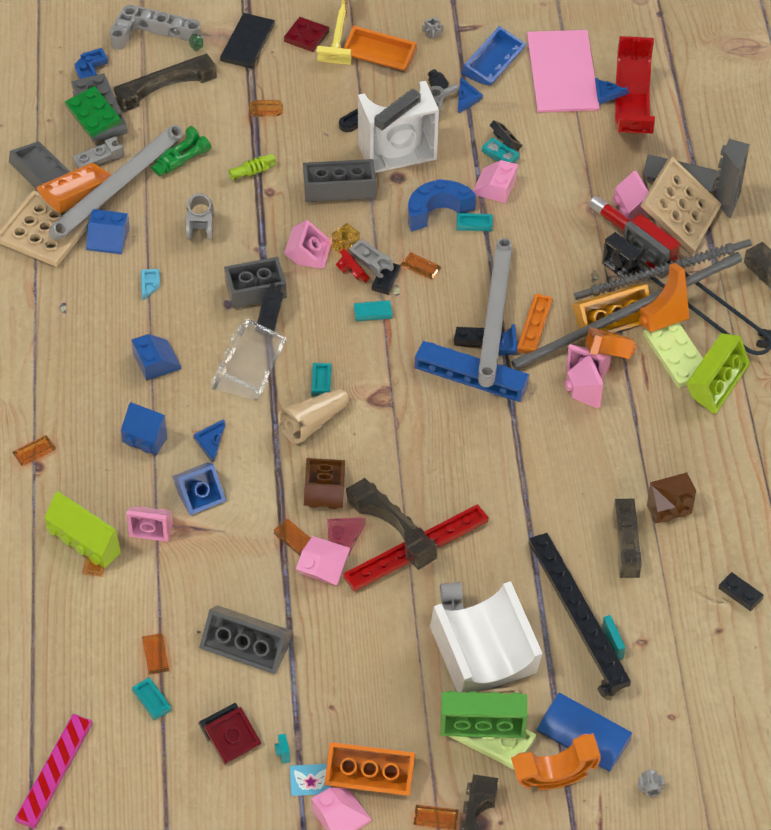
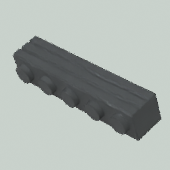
M413 88L407 91L406 94L399 97L398 100L391 103L390 106L374 117V125L383 131L420 103L421 94Z

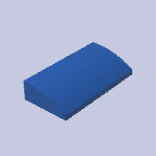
M498 26L464 64L461 74L478 83L491 86L527 44L501 26Z
M560 692L537 728V732L566 748H569L573 739L578 738V736L594 733L601 755L598 766L609 772L630 743L632 737L631 731Z

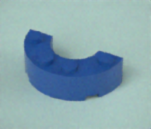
M438 179L419 186L411 194L408 202V226L410 231L427 227L429 212L437 208H449L457 213H467L475 210L476 194L468 186L451 180Z

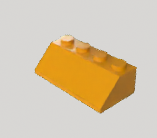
M635 284L572 303L576 322L582 328L649 296L647 284ZM640 310L600 330L614 333L640 325Z

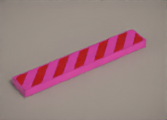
M72 714L15 817L17 823L33 829L36 828L93 724L92 720Z

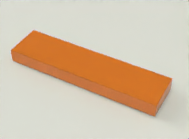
M535 293L517 346V352L528 354L537 350L553 297Z

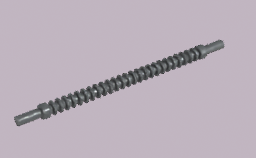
M750 239L735 244L728 243L725 244V247L721 245L720 248L716 247L715 250L710 249L709 252L708 250L705 253L700 252V255L696 253L695 256L690 255V258L686 256L685 259L680 258V261L677 259L675 262L670 261V264L677 263L685 269V266L690 267L691 264L695 266V263L700 264L701 261L705 263V260L710 261L711 258L716 259L717 256L720 258L721 255L734 254V251L750 247L752 243ZM665 263L664 266L660 264V267L655 266L654 269L650 267V270L645 269L644 272L640 270V273L635 272V275H625V278L620 277L619 280L615 278V281L610 280L609 283L605 281V284L600 283L599 286L597 284L592 285L589 289L573 293L574 298L578 300L591 295L598 296L601 292L604 294L605 291L610 292V289L614 291L615 288L620 289V286L624 288L625 285L630 286V283L635 284L636 281L640 283V280L645 281L646 278L650 280V277L655 278L656 275L660 277V274L665 275V272L669 273L670 264Z

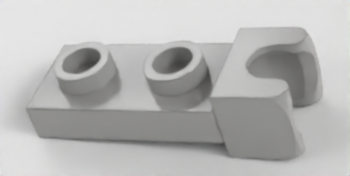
M115 136L105 140L104 144L73 156V160L78 168L92 162L98 166L112 159L113 161L124 157L125 153L123 146L119 145L118 139Z
M363 239L348 248L349 253L372 270L373 274L379 278L383 277L381 270L388 269L392 271L394 268L390 257L384 253L382 254Z

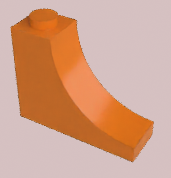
M677 263L669 265L668 279L660 295L649 305L640 309V325L649 332L690 319L685 269Z
M593 327L589 328L585 341V346L590 354H608L630 359V356L634 355L637 345L634 344L633 338Z

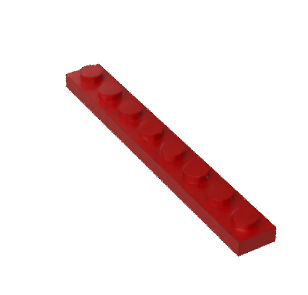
M477 504L343 573V578L353 592L488 523L489 517Z

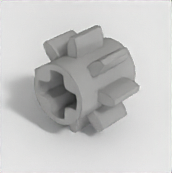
M437 18L425 20L424 25H422V32H425V36L431 39L441 36L443 24H440V20Z
M648 770L642 773V777H639V791H645L646 796H658L661 790H664L663 775L658 776L657 771Z

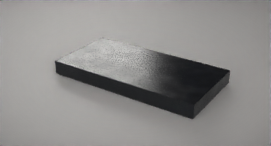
M243 13L220 56V61L252 69L275 25V20Z

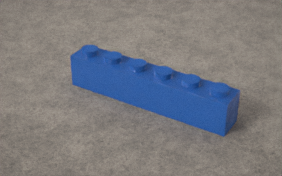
M427 341L422 342L415 355V369L517 402H521L529 382V374L497 364L493 385L483 387L478 381L480 358Z

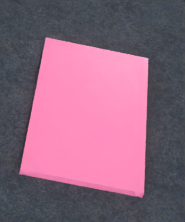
M588 30L527 32L537 112L599 110Z

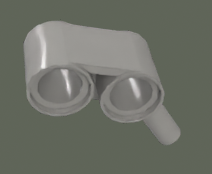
M456 84L444 90L439 86L429 88L439 109V119L441 117L443 99L458 90Z
M461 582L440 584L443 608L450 611L462 610L463 603L460 601L463 600Z

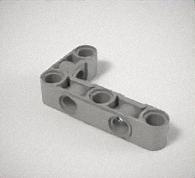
M126 5L122 9L110 30L111 46L117 50L123 49L127 45L135 29L175 37L189 42H197L201 39V28L198 20L134 5Z

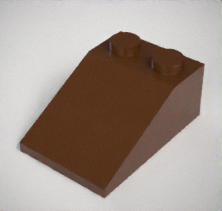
M306 458L303 506L311 508L328 507L330 509L343 508L345 460Z

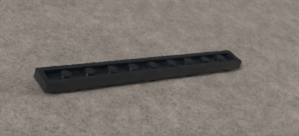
M548 533L529 538V545L610 691L614 692L631 686L630 678Z

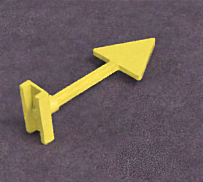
M341 0L342 5L338 13L331 47L317 46V61L351 65V49H343L340 45L348 0Z

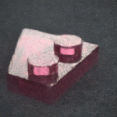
M365 517L327 519L328 541L349 547L350 554L366 524Z

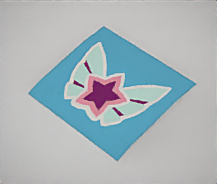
M327 764L290 766L291 796L318 795L326 789L332 788V786L324 785Z

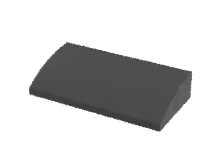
M39 141L9 152V163L36 190L37 186L70 172Z

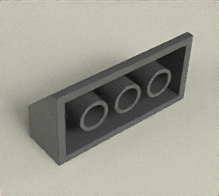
M732 139L728 140L727 145L722 146L720 155L723 158H720L718 168H721V170L718 171L716 180L719 182L716 183L714 192L717 193L716 199L722 204L721 209L728 218L732 217L741 194L750 144Z
M647 155L643 176H647L646 180L655 182L668 159ZM678 161L708 191L713 192L719 170Z
M374 159L303 163L305 202L376 198Z
M217 605L209 609L199 648L276 674L288 650L293 631Z

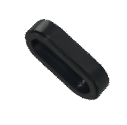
M358 109L339 119V129L341 131L352 132L358 128Z

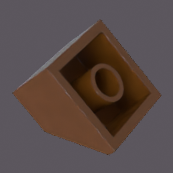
M688 473L650 482L647 507L655 523L668 522L671 519L686 517L692 514L696 489Z

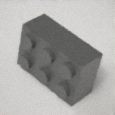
M278 257L224 267L225 283L232 308L262 303L265 290L270 289L271 282L275 283L274 291H277L278 284H281V292L284 293L283 299L287 298L286 281Z

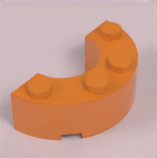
M594 733L589 735L582 734L578 738L573 739L571 746L559 754L542 757L534 755L532 751L528 753L521 752L511 757L520 785L528 789L531 786H537L538 790H550L571 785L588 776L587 771L591 768L595 770L599 765L601 755Z

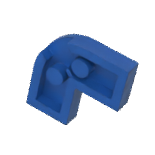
M99 48L81 54V58L74 63L78 78L82 79L97 75L94 68L108 64V58L103 49Z

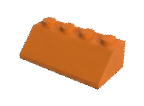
M330 742L324 785L410 796L416 754L414 752Z

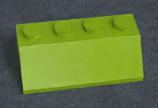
M721 333L686 383L691 397L713 414H717L750 365L741 336Z
M59 491L54 494L44 517L48 533L59 537L65 545H71L80 555L87 556L93 564H99L106 568L121 554L116 529Z

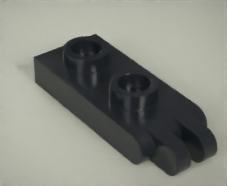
M271 282L270 289L265 290L256 330L274 335L284 293L281 292V284H278L277 291H274L275 283Z

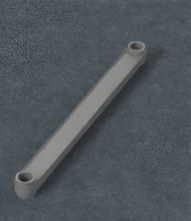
M177 125L168 127L49 228L50 238L60 240L87 218L93 209L99 208L176 143L182 136V129Z
M507 238L499 239L495 248L478 372V381L483 387L492 386L496 377L512 253V243Z

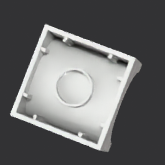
M426 81L419 82L421 102L383 131L374 125V117L387 107L374 104L367 98L365 93L358 95V146L364 159H374L375 173L437 160L439 109Z
M511 581L504 583L501 589L489 599L466 609L450 611L445 610L442 604L434 606L430 628L457 692L468 693L471 691L488 690L537 673L543 653Z

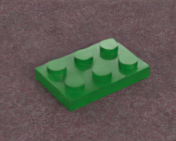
M95 86L64 101L65 106L91 139L121 123L118 114Z

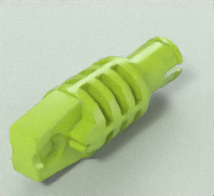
M273 154L253 158L248 160V162L245 161L241 166L229 169V177L231 180L245 175L250 177L261 173V171L264 172L270 169V167L275 166L276 158Z

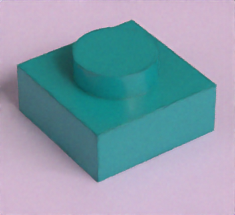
M286 733L279 734L278 743L274 744L276 756L281 757L282 764L289 763L290 751Z

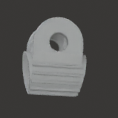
M203 193L192 194V197L188 198L189 200L186 202V238H193V229H206L208 240H212L214 208L211 198L203 195ZM199 204L208 207V210L202 214L192 212V209Z

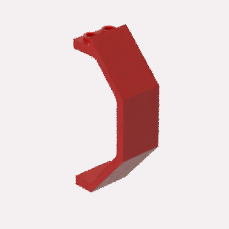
M619 36L616 84L622 88L626 87L629 90V94L615 99V129L617 132L653 134L655 116H650V79L654 38Z

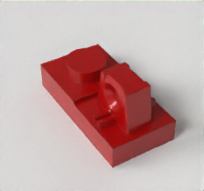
M343 248L339 252L342 257L338 260L336 266L343 273L352 269L350 273L357 280L361 279L366 283L370 279L369 275L354 257Z

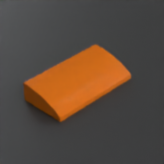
M353 25L343 49H351V57L405 72L417 52V43Z
M92 162L37 186V191L54 210L62 213L73 208L112 174Z

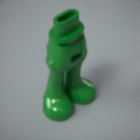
M189 126L185 130L186 139L180 144L168 148L156 160V164L151 166L152 170L158 176L176 170L183 166L187 160L210 151L211 144L209 140L204 136L200 137L198 131L193 126ZM190 147H192L190 150H188L187 152L183 153L182 155L180 154V153H182L183 151H185V150L189 149Z

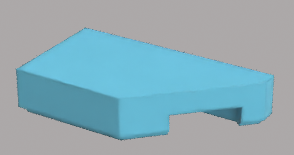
M159 269L141 270L142 300H144L160 287Z

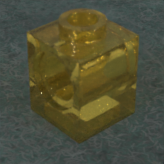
M348 223L331 234V245L335 251L339 252L343 248L349 252L348 248L360 241V232Z

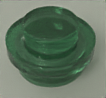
M192 34L189 39V45L194 51H198L203 47L201 35Z

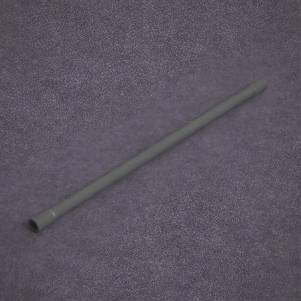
M740 253L731 254L721 261L686 277V287L742 262ZM663 289L531 353L512 360L511 363L514 369L519 370L587 336L590 327L602 329L639 311L653 302Z

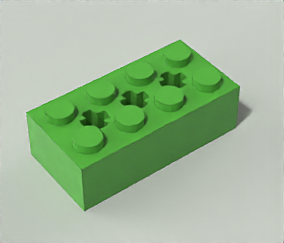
M456 691L442 692L440 736L525 738L528 717L527 694L518 692L511 694L498 692L478 693L476 691L468 693Z

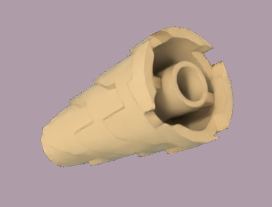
M338 389L287 406L278 413L279 426L284 424L285 429L282 432L289 441L294 444L302 443L310 435L322 428V425L333 418L336 413L345 408L349 396L346 391Z

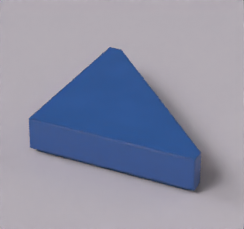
M460 78L458 113L463 112L483 99V94L463 78Z
M595 78L597 98L600 105L629 94V90L626 87L622 88L617 84Z
M512 324L511 328L505 333H501L498 355H517L515 324Z
M224 419L193 435V439L211 462L215 461L225 428Z

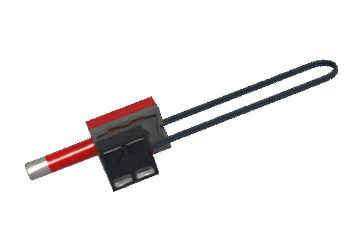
M594 196L590 200L589 207L624 233V237L614 232L605 239L602 264L619 277L625 278V275H635V272L639 273V270L644 272L645 269L639 263H642L650 270V267L654 269L655 266L660 267V264L664 266L665 263L670 264V261L675 262L676 259L678 260L677 254H679L681 243L667 234L662 228L652 223L650 219L639 214L630 220L599 196ZM665 272V275L660 274V278H664L669 273ZM685 272V277L690 276L687 272ZM650 277L659 286L665 287V284L656 277ZM700 282L695 283V285L768 339L769 346L767 349L755 351L744 345L746 352L752 355H764L770 351L771 337L768 333ZM688 302V308L721 333L730 334Z

